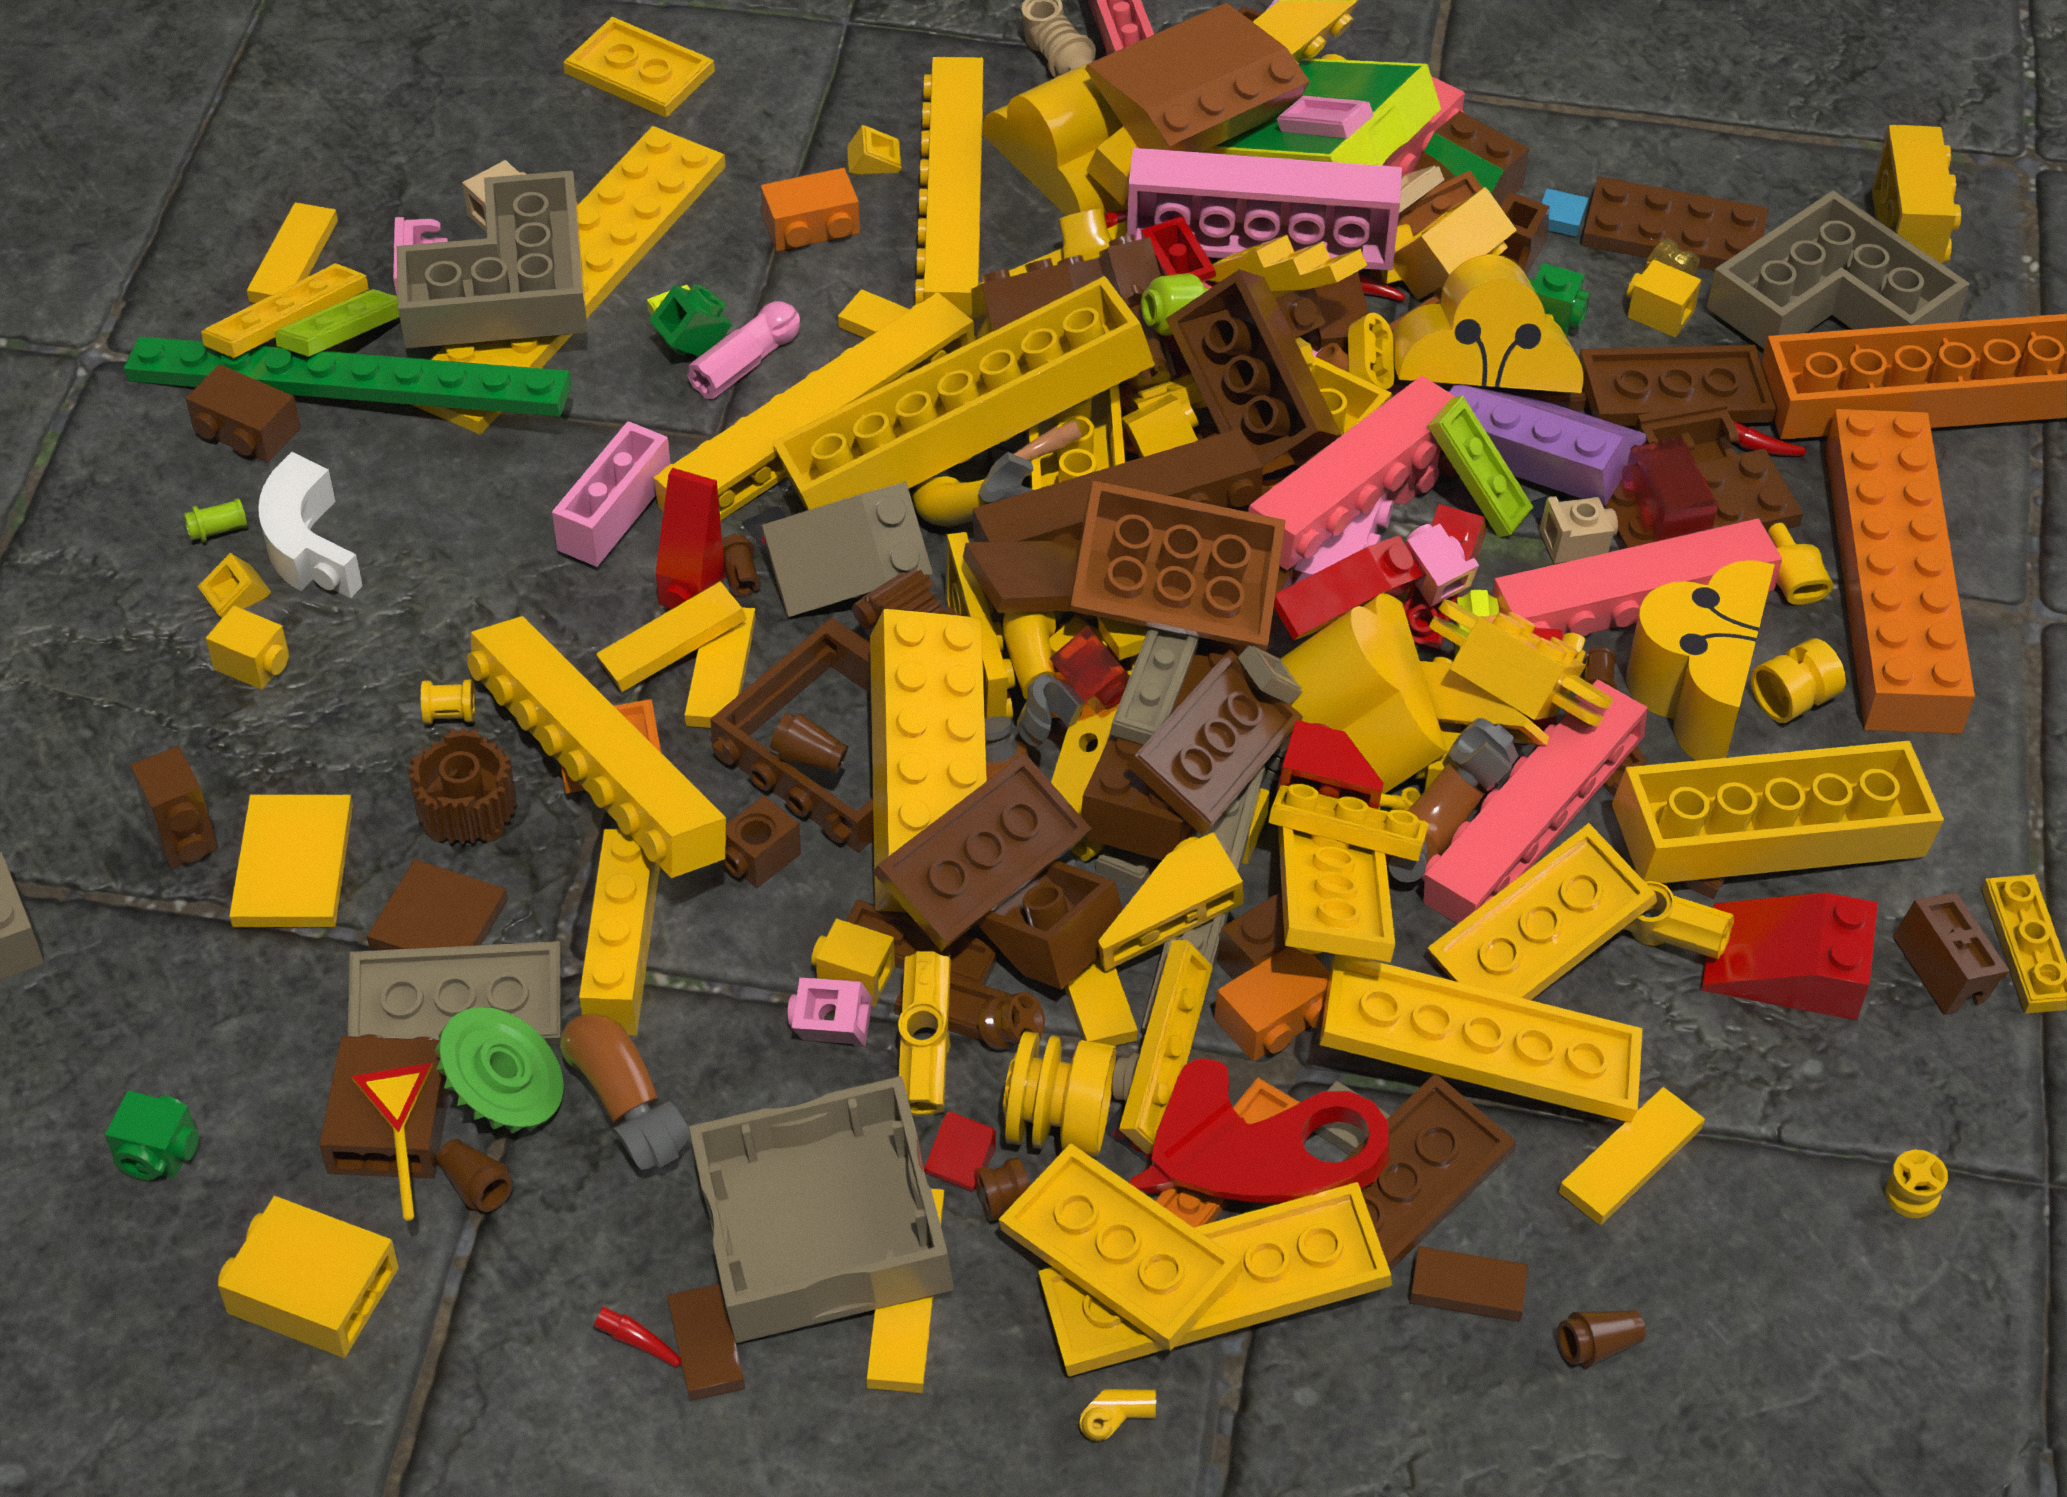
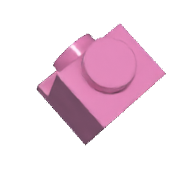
M1425 524L1414 530L1407 537L1406 547L1424 575L1415 585L1430 607L1471 587L1479 564L1475 558L1465 561L1464 551L1455 537H1449L1441 524L1434 527L1431 524Z
M799 978L797 994H792L789 999L788 1022L795 1033L804 1041L853 1044L855 1047L865 1048L873 997L860 981ZM835 1010L834 1021L824 1020L828 1012Z

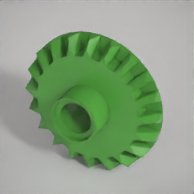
M475 1007L457 1013L438 1034L440 1041L434 1052L440 1058L436 1070L447 1076L444 1089L456 1091L459 1095L457 1106L467 1104L473 1109L474 1120L483 1117L488 1118L493 1130L505 1125L512 1133L523 1127L531 1131L539 1124L545 1123L558 1109L562 1101L564 1086L558 1060L544 1038L520 1018L499 1009Z

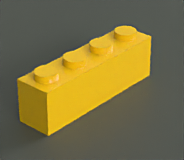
M604 829L579 995L582 1015L588 1013L605 1015L620 1023L628 1035L637 1036L660 866L647 858L642 847L629 834H624L620 829Z

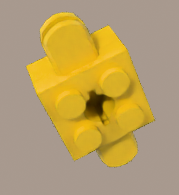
M1443 600L1439 610L1471 630L1468 633L1440 617L1434 616L1429 625L1432 630L1461 647L1449 669L1533 720L1557 716L1559 710L1563 708L1590 725L1596 727L1600 725L1603 716L1594 708L1569 693L1572 691L1590 703L1604 709H1609L1614 699L1579 677L1586 665L1575 659L1578 653L1576 649L1555 637H1552L1550 641L1538 637L1532 633L1536 626L1513 612H1509L1508 616L1498 612L1497 615L1478 617L1455 602Z

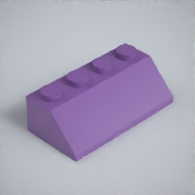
M1454 384L1449 393L1456 397L1464 396L1514 476L1582 499L1599 497L1603 506H1606L1646 441L1645 433L1502 387Z

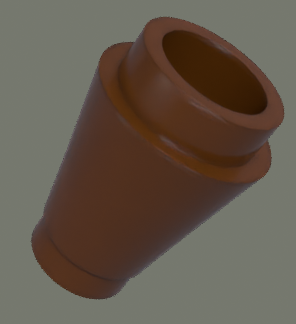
M788 712L779 721L770 743V749L779 752L780 759L823 770H830L834 773H837L841 768L849 748L848 745L841 743L840 740L803 714L799 713L797 716H794Z
M452 1139L446 1142L438 1151L436 1158L438 1165L442 1167L469 1208L489 1212L501 1206L509 1197L513 1184L512 1179L509 1177L508 1168L503 1163L463 1143L460 1139Z
M1636 1310L1573 1312L1567 1320L1559 1323L1557 1329L1558 1344L1565 1360L1571 1365L1580 1364L1586 1368L1635 1344L1642 1343L1646 1336L1644 1321Z

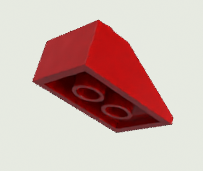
M1823 892L1714 903V909L1733 914L1734 923L1724 954L1719 959L1706 956L1701 991L1857 1021L1870 985L1878 902Z

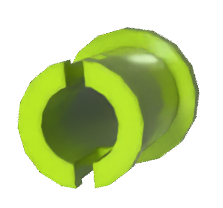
M239 498L200 510L197 506H192V512L183 514L191 541L200 539L201 543L207 542L206 537L240 528H247L245 512Z

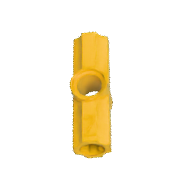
M1645 882L1656 893L1657 902L1647 910H1659L1662 914L1652 918L1640 915L1623 929L1631 931L1634 938L1644 945L1655 946L1668 943L1715 959H1719L1724 954L1734 923L1733 914L1673 896L1671 890L1660 882Z
M917 951L914 955L905 957L902 1013L898 1021L901 1036L899 1076L903 1078L913 1116H933L938 1112H944L947 1053L951 1044L948 1033L951 960L950 957L939 955L935 951ZM930 1027L937 1030L929 1039L918 1040L912 1037L920 1028Z

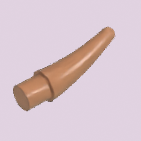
M1074 420L1059 428L1057 426L1014 453V455L1029 461L1066 448L1067 444L1082 438V435Z

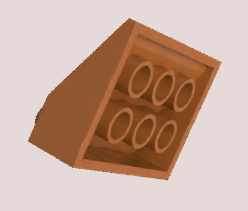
M1227 2L1091 62L1085 68L1138 148L1201 153L1278 117L1301 98L1310 83L1286 46Z
M1092 481L1081 527L1069 611L1246 647L1250 645L1266 650L1269 642L1286 520Z

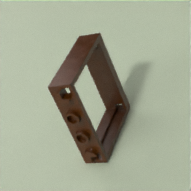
M831 617L710 719L712 748L722 762L738 767L749 775L751 780L764 791L770 790L783 799L798 816H807L821 826L833 841L837 843L843 842L857 853H860L874 840L873 797L858 811H855L750 737L752 733L830 667L871 694L870 643Z

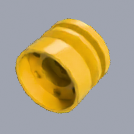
M1025 1031L1022 1034L1018 1050L1009 1065L1005 1084L1003 1112L1006 1121V1143L1021 1145L1028 1122H1032L1033 1148L1041 1149L1048 1138L1051 1126L1061 1127L1060 1140L1062 1152L1072 1143L1090 1157L1098 1158L1103 1144L1111 1102L1116 1046L1081 1040L1075 1049L1071 1063L1062 1062V1047L1059 1036L1052 1035L1049 1038L1044 1058H1039V1033Z

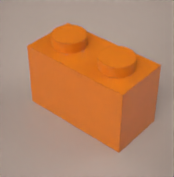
M845 168L760 185L762 216L776 252L860 234L859 200Z
M1288 946L1218 989L1214 1020L1253 1062L1269 1052H1280L1297 1034L1310 1026L1316 1028L1322 1025L1330 972L1313 954L1304 953L1295 947Z

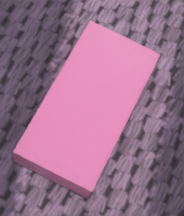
M1302 96L1279 115L1277 121L1281 132L1347 139L1374 115L1370 102Z

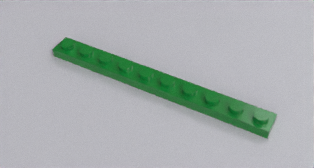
M138 337L123 368L129 382L197 387L220 364L290 395L561 417L572 386L568 370L320 351L311 356H306L284 348L257 346L233 358L204 346L201 341Z

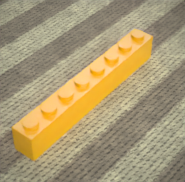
M1279 0L1255 19L1253 23L1286 46L1298 63L1304 57L1308 60L1314 58L1323 49L1327 42L1325 39L1330 35L1337 38L1348 29L1354 20L1350 14L1358 0ZM1124 126L1097 147L1086 169L1122 206L1128 202L1133 148H1138Z
M933 57L932 74H924V100H931V102H923V128H930V131L922 130L921 154L922 156L929 157V159H921L920 185H926L928 189H919V215H927V218H918V245H926V249L917 248V275H925L924 279H916V304L922 303L939 292L972 319L971 289L979 285L983 58Z
M939 292L922 303L914 305L910 311L890 324L880 327L873 335L856 346L846 349L839 357L819 370L811 372L805 379L785 392L777 394L768 403L748 416L740 418L734 425L716 437L703 442L696 450L676 463L666 466L659 474L653 477L658 508L664 511L668 474L673 467L717 480L721 521L787 477L786 471L773 446V441L975 341L974 321Z
M523 616L471 632V653L467 656V663L472 677L476 681H481L493 694L496 702L501 706L504 705L517 718L521 728L528 730L541 743L546 754L553 756L566 769L569 777L575 782L578 781L591 795L594 803L599 808H604L617 822L620 830L626 835L629 834L642 847L645 855L651 862H656L671 878L725 859L726 817Z

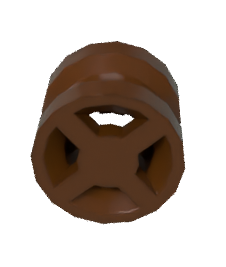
M1022 992L1011 994L1008 998L996 997L985 1001L979 1011L978 1024L983 1040L991 1048L1000 1050L1012 1048L1015 1044L1019 1045L1022 1034L1025 1031L1039 1033V1038H1041L1044 1032L1045 1018L1039 1001L1032 994Z
M1018 1157L1005 1160L1000 1168L991 1169L988 1166H984L974 1170L979 1200L989 1221L999 1219L1030 1186L1024 1166Z

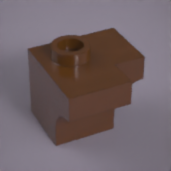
M1509 192L1501 205V209L1517 231L1504 240L1508 248L1499 256L1515 262L1527 275L1548 239L1550 206Z

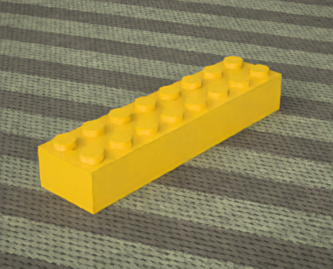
M1103 276L772 443L792 486L808 511L903 482L907 483L908 489L921 484L925 480L959 463L966 462L973 456L1001 442L1010 440L1013 436L1034 425L1050 420L1056 414L1082 401L1089 400L1098 393L1124 380L1137 376L1140 372L1154 366L1155 363L1140 322L1108 279Z

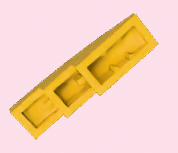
M1285 235L1230 254L1213 263L1216 277L1210 280L1219 283L1240 269L1265 277L1271 291L1307 290L1337 283L1366 267L1367 263L1361 249L1330 259L1324 242L1294 251L1288 236Z

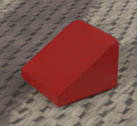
M948 1111L941 1123L926 1162L924 1173L974 1192L976 1188L974 1170L988 1166L996 1151L995 1129Z

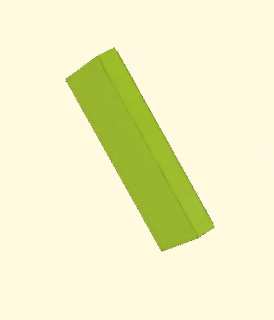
M375 289L366 291L279 328L275 331L276 345L306 356L316 354L400 317L398 296Z
M1464 396L1451 398L1427 426L1497 536L1511 535L1532 510L1533 505Z

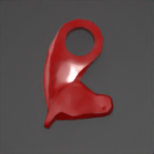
M1207 1058L1195 1059L1185 1064L1179 1073L1157 1130L1151 1158L1152 1165L1131 1178L1130 1184L1144 1194L1185 1187L1215 1197L1262 1203H1284L1358 1182L1360 1189L1375 1182L1390 1161L1389 1125L1375 1102L1351 1091L1320 1092L1265 1120L1248 1124L1243 1117L1240 1118L1229 1100L1230 1082L1227 1066L1222 1062ZM1341 1122L1352 1124L1361 1129L1368 1137L1367 1145L1360 1154L1347 1161L1335 1163L1321 1161L1310 1155L1304 1148L1305 1140L1313 1130L1329 1123Z

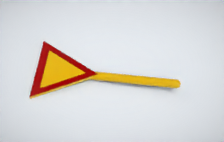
M432 1062L351 1076L354 1083L393 1128L402 1213L406 1221H411L414 1218L404 1126L433 1067Z

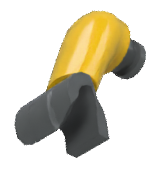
M1007 452L992 466L986 479L960 483L955 478H952L949 474V469L918 484L912 495L914 507L917 513L931 525L951 527L973 521V508L1032 491L1033 489L1021 486L1023 479L1034 470L1032 462Z
M1073 611L1004 613L1003 616L1004 639L1023 697L1026 699L1017 720V728L1022 739L1031 746L1038 747L1045 742L1051 727L1052 717L1050 713L1059 716L1065 725L1069 727L1077 722L1086 703L1073 687L1056 679L1049 638L1055 633L1056 626L1059 623L1070 621L1074 616Z

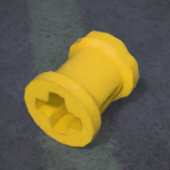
M472 679L464 680L462 684L433 685L431 680L422 681L421 713L424 725L433 724L434 719L464 718L467 723L475 722V687Z

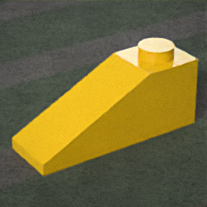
M1436 657L1433 662L1420 661L1441 731L1462 733L1474 720L1484 718L1494 726L1500 724L1514 736L1512 743L1547 746L1549 736L1526 716L1449 669L1454 660Z
M1214 832L1201 838L1190 837L1185 839L1173 849V852L1168 853L1099 939L1100 960L1105 971L1244 904L1243 881Z

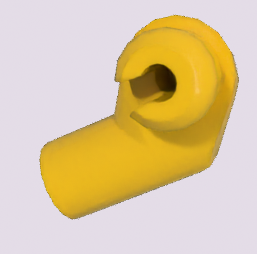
M1106 1389L1101 1391L1080 1416L1079 1424L1082 1433L1090 1440L1103 1441L1109 1438L1127 1418H1155L1156 1390Z

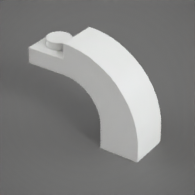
M291 452L270 474L262 488L259 499V518L270 561L277 573L291 586L300 591L312 580H315L324 589L335 590L352 598L362 587L356 554L311 531L314 523L335 503L329 470Z

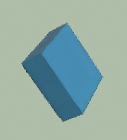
M1546 188L1541 203L1550 206L1548 231L1577 237L1587 210L1589 198Z

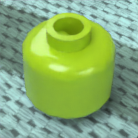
M1191 273L1155 278L1148 289L1142 294L1141 309L1146 324L1152 326L1160 335H1173L1166 318L1209 289L1204 288L1201 280Z

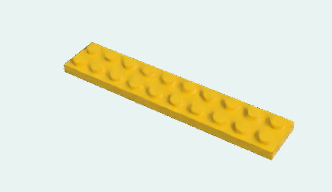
M652 126L577 205L586 319L726 167L725 154ZM573 334L445 345L432 360L542 368ZM413 405L479 435L501 413L496 411Z

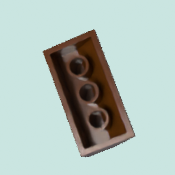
M1239 269L1166 318L1220 433L1240 428L1261 462L1263 474L1305 461L1342 436L1265 277Z

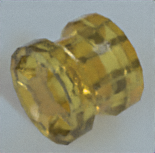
M1666 238L1653 249L1645 264L1644 271L1653 260H1656L1694 276L1699 267L1700 258L1691 251H1681L1677 242Z

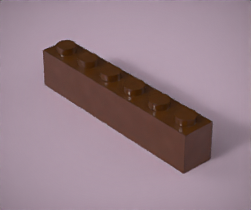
M1238 428L973 508L974 542L1079 540L1092 481L1230 509L1242 507L1262 496L1263 466L1243 432Z

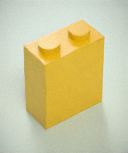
M274 1196L264 1213H258L251 1221L246 1241L236 1257H231L225 1262L219 1274L218 1288L227 1314L346 1358L398 1271L399 1266L392 1239Z

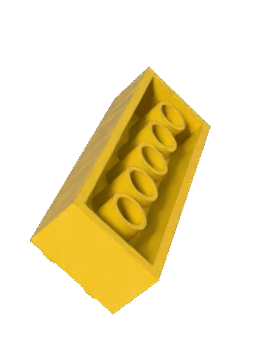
M883 609L870 635L874 870L884 859L987 781L981 618ZM875 876V910L907 913Z
M1910 741L1626 767L1612 803L1637 874L1645 882L1655 881L1660 883L1926 857L1944 822V818Z

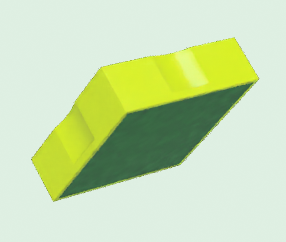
M1302 58L1298 62L1299 66L1310 81L1302 96L1370 102L1374 116L1347 139L1281 132L1277 121L1278 117L1201 153L1382 166L1385 160L1399 147L1407 143L1441 110L1428 64L1332 59L1308 60L1307 58Z

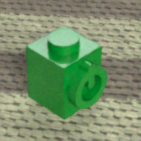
M1542 263L1535 279L1528 278L1539 297L1545 314H1552L1553 320L1568 337L1571 328L1580 330L1588 310L1591 292L1582 290L1585 274Z
M694 284L690 290L674 285L649 319L663 336L665 343L682 356H687L690 353L700 357L720 342L733 325L722 313L725 310L726 303L705 287Z
M127 1091L105 1133V1137L116 1167L133 1178L149 1181L154 1180L158 1175L175 1179L184 1160L188 1161L193 1157L198 1145L199 1132L195 1129L188 1105H184L181 1101L170 1096H159L156 1098Z

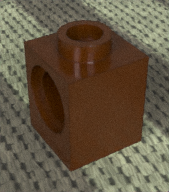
M765 795L726 824L725 859L722 860V863L733 876L738 878L742 876L755 888H759L801 855L799 823Z

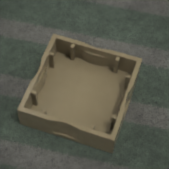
M902 1076L828 1093L815 1100L796 1106L773 1109L764 1108L689 1126L701 1187L713 1231V1245L725 1304L736 1343L954 1290L948 1252L932 1190L927 1184L918 1136Z

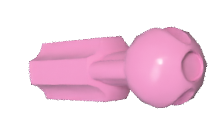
M774 301L764 305L758 316L742 328L734 330L688 365L689 373L687 377L692 387L699 391L706 399L717 397L759 365L761 360L777 347L793 341L800 328V318L797 311L792 305L783 301Z

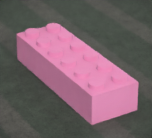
M1133 148L1128 191L1127 235L1134 234L1135 240L1142 239V229L1183 216L1207 257L1225 258L1230 254L1287 235L1294 251L1324 242L1331 259L1361 249L1367 266L1364 267L1365 269L1393 270L1400 209L1402 167Z

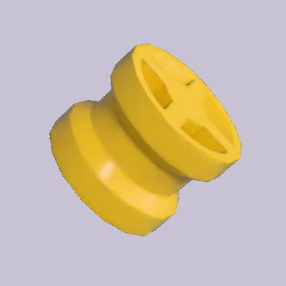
M1914 1149L1898 1156L1893 1165L1892 1174L1885 1186V1198L1889 1206L1898 1214L1907 1218L1919 1219L1932 1214L1939 1204L1941 1194L1948 1181V1171L1944 1163L1936 1155L1924 1150ZM1917 1186H1922L1921 1190H1915Z

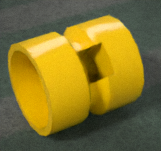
M1811 638L1791 648L1785 655H1778L1758 665L1752 672L1751 685L1756 701L1761 709L1774 721L1787 723L1806 713L1812 708L1813 704L1819 706L1841 694L1846 685V677L1841 660L1835 651L1826 642L1818 638Z

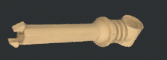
M1025 0L1022 3L1021 11L1025 41L1031 49L1041 52L1048 60V69L1052 76L1056 78L1077 67L1095 61L1096 48L1093 41L1086 35H1080L1063 13L1061 0Z

